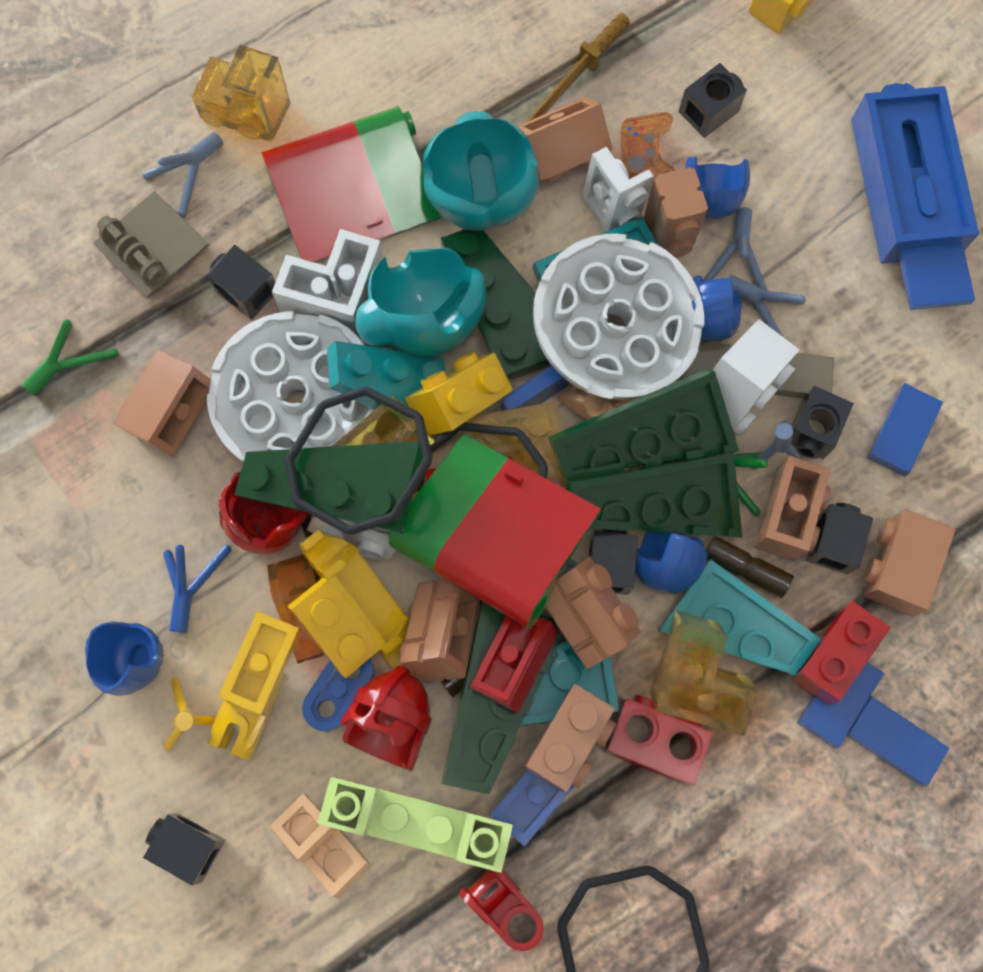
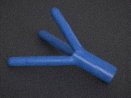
M179 544L175 547V561L170 550L164 551V559L174 589L169 631L187 633L192 597L231 552L230 545H225L188 588L186 586L184 546Z

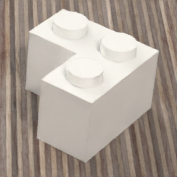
M340 229L327 266L286 255L272 291L279 311H294L295 314L318 317L319 314L339 321L358 335L355 318L360 305L368 299V281L372 270L383 259L381 242L377 239Z
M760 319L724 354L713 369L716 373L733 432L740 437L757 417L750 412L753 407L756 406L762 410L776 391L782 387L795 371V368L789 363L800 351Z

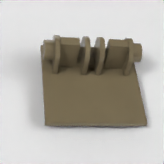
M155 191L120 220L110 218L109 216L102 217L97 223L100 237L93 242L147 298L209 246Z

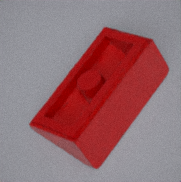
M506 615L469 687L507 709L518 713L558 635V631L550 621L541 617L532 627L527 628Z

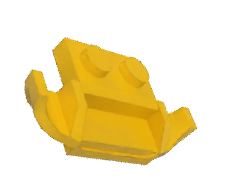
M318 529L301 542L299 546L321 579L287 607L339 674L345 679L377 652L390 668L394 670L398 665L400 666V647L406 641L410 621L409 616L400 608L360 554L357 547L340 537Z

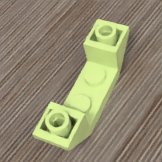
M330 777L317 823L361 836L369 835L455 858V861L502 873L513 825L335 777Z

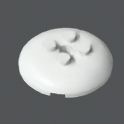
M603 234L585 238L562 251L550 263L540 280L535 294L533 320L536 336L544 355L556 371L568 382L579 389L599 397L631 400L638 399L673 384L689 368L699 350L701 332L704 327V309L700 293L691 275L668 251L652 242L647 245L636 240L627 239L625 234ZM692 300H694L696 304L695 311L692 307ZM607 315L619 316L624 321L625 326L620 327L611 322L608 323Z
M284 311L257 319L231 337L219 352L211 368L213 373L209 394H207V407L211 423L217 435L234 456L244 462L246 452L291 449L318 404L325 399L341 394L330 389L327 346L334 341L365 345L352 330L339 321L319 314L318 317L295 314L294 311ZM296 390L306 392L302 403L286 402V398L291 392ZM355 400L327 408L302 448L362 444L374 424L378 408L373 410Z

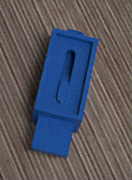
M905 82V84H887L881 92L865 93L851 122L880 263L900 262L910 310L972 304L975 301L965 250L979 235L946 86L915 89L912 85Z

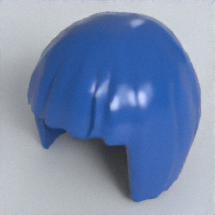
M688 157L685 168L690 167L696 170L701 185L699 191H703L708 206L705 218L720 219L736 212L743 203L750 186L749 161L744 159L738 165L717 163L697 165V157Z
M695 276L692 279L698 288L704 309V327L702 328L700 340L719 342L731 338L740 327L742 310L741 297L738 290H733L732 278L704 281L702 276ZM692 300V307L695 311L696 304L694 300Z
M646 531L642 544L637 549L635 572L642 583L649 589L676 594L689 589L699 580L706 567L708 552L704 548L703 541L698 538L687 537L673 532L654 533Z
M112 621L95 626L89 634L85 647L86 668L93 684L105 694L114 696L130 695L148 686L159 674L164 657L163 645L153 630L139 623L128 624Z

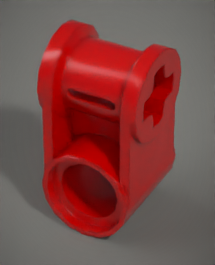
M503 869L502 873L487 870L469 889L463 887L458 892L482 921L489 924L512 949L528 951L536 947L541 941L544 932L541 915L520 892L521 889ZM494 883H498L495 890L483 900L481 896ZM516 914H528L536 922V931L528 940H517L509 931V922Z

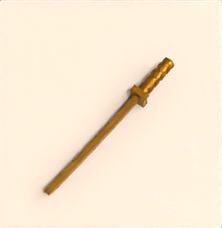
M619 13L611 21L610 25H607L603 32L596 37V40H593L590 44L584 41L580 45V54L577 58L579 62L526 122L546 114L587 67L593 71L599 67L600 55L630 25V20L624 13Z

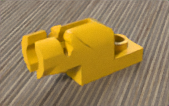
M259 611L256 612L218 696L224 700L212 725L208 744L216 748L227 749L235 731L233 723L237 724L240 730L230 754L251 760L286 678V674L283 672L302 631L300 628Z

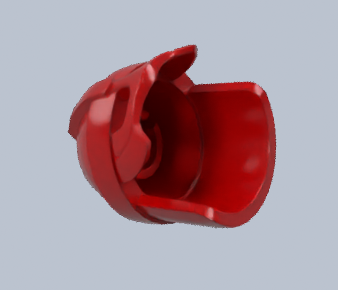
M235 472L218 501L220 525L228 538L241 549L255 554H272L288 547L297 536L301 524L308 513L236 496L235 491L241 472Z
M398 665L393 671L381 673L370 680L364 687H359L340 724L345 725L348 723L342 738L344 743L398 767L412 771L417 762L424 736L429 731L432 718L430 717L428 694L423 684L416 677L410 675L411 671Z

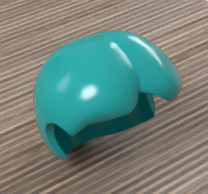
M483 111L464 113L455 121L453 126L439 131L431 139L424 152L425 194L431 205L442 217L462 229L476 232L484 231L490 227L509 224L529 209L537 194L539 169L528 137L513 123L507 120L494 119L489 113Z
M442 247L408 251L406 259L393 268L388 267L387 259L384 257L378 262L369 277L368 299L357 310L355 318L356 331L360 338L371 346H392L397 350L413 355L433 356L452 351L471 335L481 320L486 306V281L484 275L476 268L467 267L459 254L450 248Z

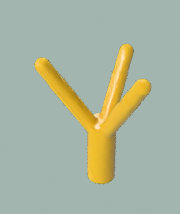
M177 677L171 679V686L179 713L174 718L175 728L163 745L165 750H171L182 733L189 730L192 726L213 725L216 719L214 715H195L193 711L188 710L183 689Z

